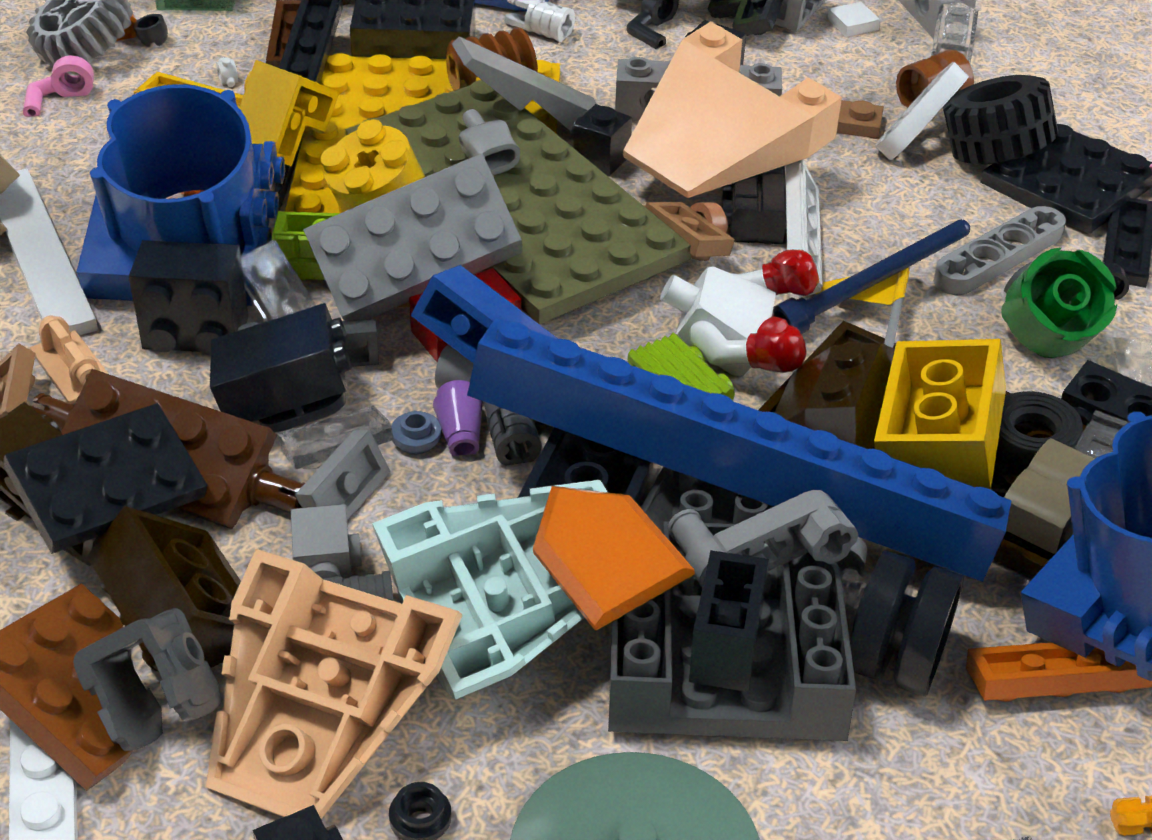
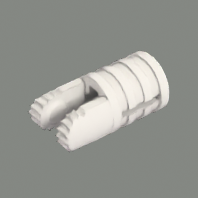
M507 0V2L525 8L527 11L525 16L516 13L506 14L504 18V24L515 28L519 27L531 33L535 32L538 35H544L550 39L553 38L558 42H562L573 31L575 12L571 8L545 2V0Z

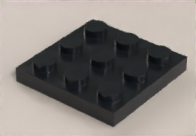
M1057 124L1058 135L1047 146L1025 157L990 165L982 171L980 183L1027 207L1046 206L1054 208L1064 215L1066 224L1091 234L1109 220V216L1118 207H1120V211L1126 207L1127 200L1130 198L1137 199L1152 188V171L1149 167L1152 162L1147 161L1145 157L1139 154H1130L1110 146L1108 142L1102 139H1093L1073 131L1068 125Z

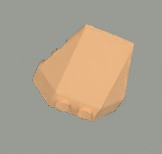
M255 549L231 603L229 620L234 623L230 655L224 656L222 675L227 680L222 711H216L206 788L282 817L314 805L322 819L439 673L462 614L457 610L408 595L405 596L401 604L322 579L304 563Z

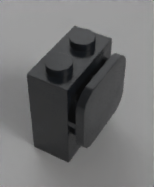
M322 303L211 339L210 389L220 411L251 422L259 420L260 425L271 428L275 433L328 417L339 411L346 403L345 372L352 370L346 349L349 346V340L341 318L332 320L326 303Z

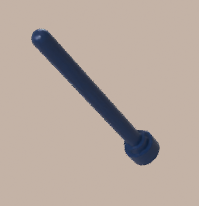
M957 220L807 300L802 297L797 300L791 297L773 307L774 317L785 319L788 325L797 327L800 333L803 334L809 331L810 324L815 322V316L966 237L970 233V224L966 220Z

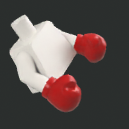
M785 250L773 257L770 263L763 264L762 269L734 274L714 266L707 267L694 285L673 274L664 286L660 300L682 311L676 334L689 347L696 346L699 348L704 358L710 364L718 365L729 374L743 377L750 368H761L778 373L793 372L801 367L806 358V345L797 327L788 325L787 321L783 318L771 317L775 296L788 293L807 296L815 290L819 283V276L816 264L810 254L804 250Z

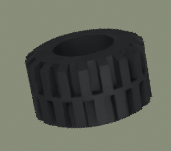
M1009 75L985 80L960 90L943 106L953 157L960 162L995 164L1019 159L1044 148L1055 140V136L1058 135L1049 81L1042 77Z

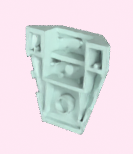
M601 480L555 485L607 492ZM552 486L530 489V496L496 500L495 493L477 496L478 503L444 507L442 500L425 502L372 523L401 602L403 603L405 596L408 595L457 610L462 614L442 667L436 675L442 688L455 700L511 677L584 618L533 553V545Z

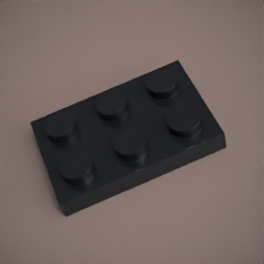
M158 403L4 455V468L51 554L102 536L124 506L158 515L205 497L208 486Z

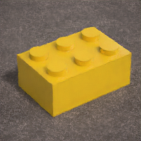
M1001 339L897 341L875 434V449L887 453L891 458L919 468L937 470L950 479L973 487H985L991 490L1006 393Z

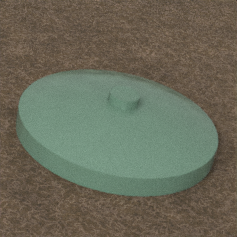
M622 752L599 755L568 766L545 781L531 795L520 811L510 840H760L749 813L728 788L708 773L691 764L663 755Z

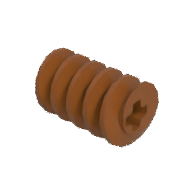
M514 28L510 31V34L504 30L498 31L495 36L485 33L480 36L479 40L473 36L466 38L470 42L538 72L537 57L528 34L522 28ZM456 39L449 42L446 55L448 79L454 91L460 89L461 80H464L466 85L469 86L478 77L463 64L452 46Z

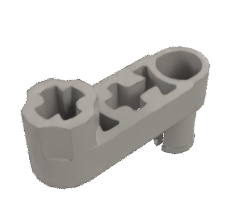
M811 490L718 532L714 536L702 521L700 514L693 509L678 512L668 524L669 534L686 554L685 559L695 569V575L693 576L702 588L710 550L733 554L741 552V555L769 559L768 572L808 552L815 561H824L828 564L839 562L848 555L851 547L858 540V532L855 526L830 496L822 490Z

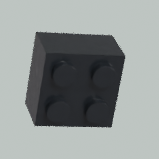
M142 240L129 274L142 349H152L159 352H169L171 350L203 352L211 355V339L238 331L243 324L247 323L249 318L239 245Z

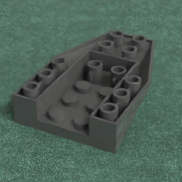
M662 467L641 509L685 558L686 554L676 540L671 537L668 530L670 520L678 512L686 509L697 511L704 524L714 536L716 533L774 506ZM808 552L767 572L763 610L748 692L689 682L693 630L702 587L694 576L611 622L608 732L848 741L856 684L841 573L837 563L828 564L824 561H815Z

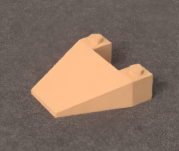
M709 22L682 39L623 150V157L686 198H690L810 157L836 138L842 97L810 78H806L783 95H776L739 73L742 39L721 26Z

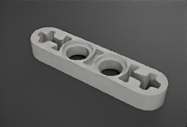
M1037 206L1001 224L939 259L933 280L935 286L940 291L952 295H964L1057 243L1062 238L1066 222L1064 215L1054 208ZM1008 240H1014V241H1018V242H1020V243H1022V244H1024V245L1012 244V243H1009V242H1007V241H1008ZM976 257H987L994 261H983Z

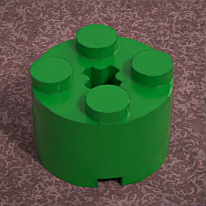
M1062 248L1050 249L1039 255L1011 284L1007 291L1005 303L1001 309L1002 318L1008 324L1016 339L1039 356L1057 358L1079 351L1111 323L1116 314L1117 304L1115 305L1114 291L1117 287L1115 279L1108 267L1100 259L1087 251L1077 249L1073 252L1061 250Z

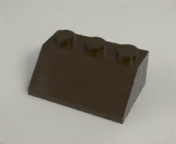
M124 506L87 555L88 560L99 577V585L110 595L120 612L119 617L122 624L127 626L143 618L150 619L166 610L178 608L184 613L192 634L202 647L204 661L207 660L210 668L223 663L224 656H229L231 651L234 623L229 620L231 603L241 580L208 531ZM144 642L139 644L143 651V660L148 666L159 672L154 658Z

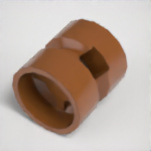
M949 49L927 59L904 66L900 69L896 79V89L901 104L908 108L932 80L952 62H955L969 76L957 92L973 85L974 75L969 61L959 51Z

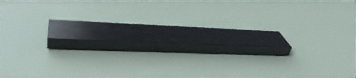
M301 0L279 65L280 69L320 84L343 10L342 0ZM303 135L292 166L285 164L283 184H276L275 192H278L279 197L278 211H280L287 193Z

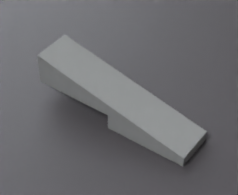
M458 37L452 43L463 64L520 111L533 99L571 131L575 120L578 117H582L597 104L594 98L462 37Z

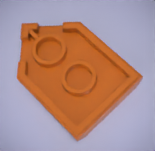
M559 486L551 487L533 545V553L595 631L695 575V569L630 495Z

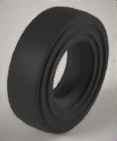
M1023 391L1006 395L996 455L1014 466L1027 469L1038 450L1050 438L1079 450L1083 435L1081 417L1070 404L1050 394ZM1021 423L1039 424L1050 429L1054 435L1047 438L1030 437L1017 431L1015 425Z

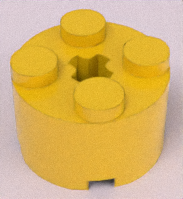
M376 119L364 121L358 126L356 131L343 137L334 146L327 148L321 155L325 181L342 212L425 177L407 137L400 130L384 126Z

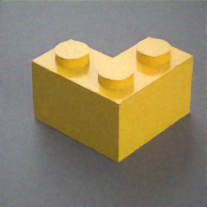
M255 60L253 69L245 80V92L239 109L249 124L252 144H263L264 147L265 141H274L277 156L284 157L285 164L292 166L305 126L307 125L326 132L340 91Z

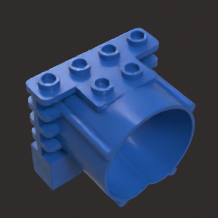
M174 84L141 91L122 102L118 99L110 100L107 104L110 114L106 123L110 139L98 154V167L90 171L96 195L76 271L86 298L133 301L129 274L142 240L239 245L247 306H253L256 292H263L265 288L266 269L265 265L262 264L263 255H270L272 229L268 226L270 219L277 218L279 197L278 192H275L276 184H283L285 176L284 157L277 156L275 142L265 141L264 147L263 144H252L249 124L242 111L238 108L235 94L231 90H224L220 94L200 86ZM205 190L187 197L166 199L169 196L185 191Z
M1132 412L1127 417L1128 424L1122 427L1113 439V452L1097 457L1083 469L1080 477L1075 476L1067 481L1073 535L1021 591V599L1027 632L1085 658L1096 647L1105 651L1106 662L1117 667L1123 665L1125 661L1136 665L1138 676L1152 681V415L1145 416L1142 412Z

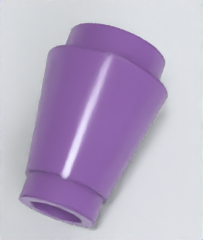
M454 380L443 384L437 390L433 401L435 414L449 447V453L452 456L476 454L480 448L479 440L483 401L467 396L470 382L464 380Z

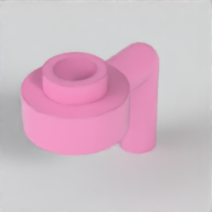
M65 56L58 59L53 65L50 77L32 82L27 86L23 108L24 116H40L43 96L55 92L62 97L87 96L93 88L94 71L92 66L85 59L78 56ZM72 71L78 73L79 75L71 76L67 72Z

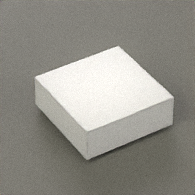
M862 2L828 8L827 19L845 37L879 30L880 19Z

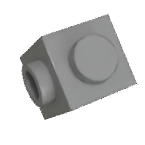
M346 504L291 509L292 555L294 561L306 564L321 578L336 576L350 578L352 576L351 567L362 566L359 533H348Z

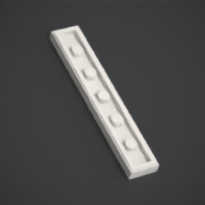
M27 168L18 170L17 172L20 176L0 194V221L7 228L4 233L40 319L42 320L50 315L62 317L68 323L70 332L76 330L79 336L98 331L96 318Z

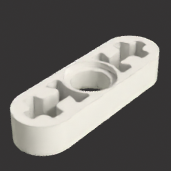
M955 62L950 63L875 144V147L890 161L898 156L966 82L969 76Z

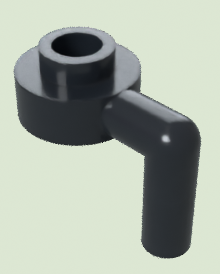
M642 0L641 12L626 26L628 34L655 49L666 44V37L650 29L648 26L651 23L658 26L671 20L676 14L679 0Z

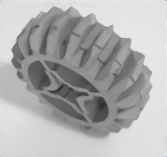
M45 0L46 3L43 6L36 8L35 12L37 15L29 20L30 26L26 33L29 36L28 41L32 45L33 51L51 67H53L58 59L65 56H78L90 64L93 58L99 55L103 56L104 51L109 47H115V41L125 35L124 29L130 26V18L133 11L128 0Z

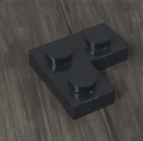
M710 0L707 9L713 18L735 17L732 24L733 29L746 33V36L753 34L762 35L773 30L783 0Z

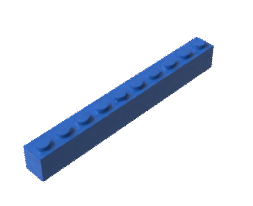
M495 318L477 345L467 396L771 506H777L811 490H822L830 496L855 526L858 537L973 579L984 581L1006 533L1012 500L1001 497L988 488L973 487L950 479L937 470L919 468L891 458L881 450L866 449L840 440L830 432L809 429L787 421L776 413L761 412L736 403L725 395L708 393L685 385L672 376L657 375L632 366L621 358L606 357L581 348L570 340L556 339L530 330L524 324L516 321H505Z

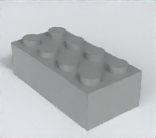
M483 153L303 229L343 321L367 320L409 302V297L423 293L433 275L458 265L475 274L522 253V239Z

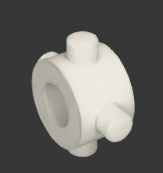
M228 57L220 58L216 62L219 80L222 85L234 87L238 82L235 62Z

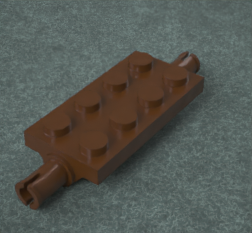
M95 369L91 370L75 405L52 398L44 393L38 394L32 400L37 404L45 406L44 410L30 405L40 415L45 414L52 418L64 435L158 403L208 485L205 497L174 509L233 529L242 512L251 505L257 506L260 502L291 512V509L302 508L295 494L305 483L274 474L269 466V452L277 437V434L271 428Z

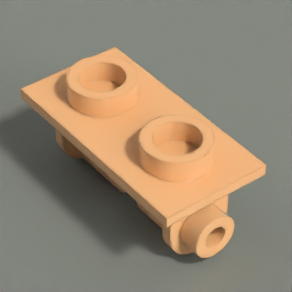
M50 315L41 320L39 328L41 343L31 346L30 350L36 353L35 358L66 401L74 404L92 369L107 374L108 372L76 330L70 332L68 323L62 317Z

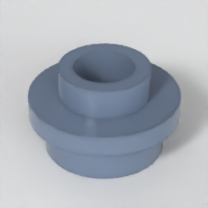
M411 411L400 415L393 421L390 429L393 443L402 451L410 454H422L430 451L440 441L442 436V428L438 419L422 411Z

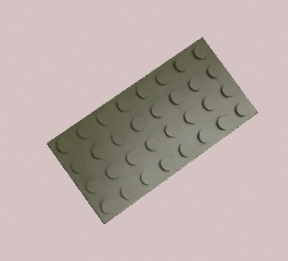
M483 80L475 81L469 86L449 93H441L435 98L415 105L404 106L398 111L387 115L367 119H376L384 126L400 130L407 137L425 177L469 159L462 151L459 143L460 133L468 129L463 121V115L466 111L470 109L478 111L485 122L502 120L507 123L513 140L520 148V159L513 168L501 174L493 175L522 239V253L486 268L482 272L494 268L521 298V309L538 324H543L691 260V254L688 253L691 245L527 109L518 110ZM360 124L345 129V134L348 135L356 131Z

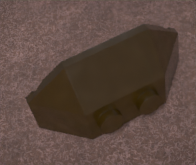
M857 342L829 347L792 373L775 413L795 424L812 430L827 431L840 440L866 449H874L875 434L895 349L882 343L860 344Z

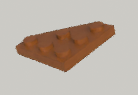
M81 583L0 630V710L78 784L88 791L120 767L129 758L133 750L124 751L119 743L114 744L97 713L103 709L97 694L91 695L89 690L84 691L74 667L73 661L78 651L123 628L120 618Z

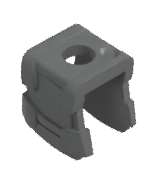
M178 608L166 610L150 619L143 618L81 649L74 657V667L84 691L89 690L91 695L97 694L103 708L97 713L114 744L119 743L124 751L143 748L156 741L163 734L162 708L150 688H145L136 673L128 653L129 649L144 642L153 656L162 678L160 684L170 709L174 707L175 712L179 714L183 721L203 718L212 713L222 702L218 687L220 684L207 660L204 661L202 647L192 634L184 613Z

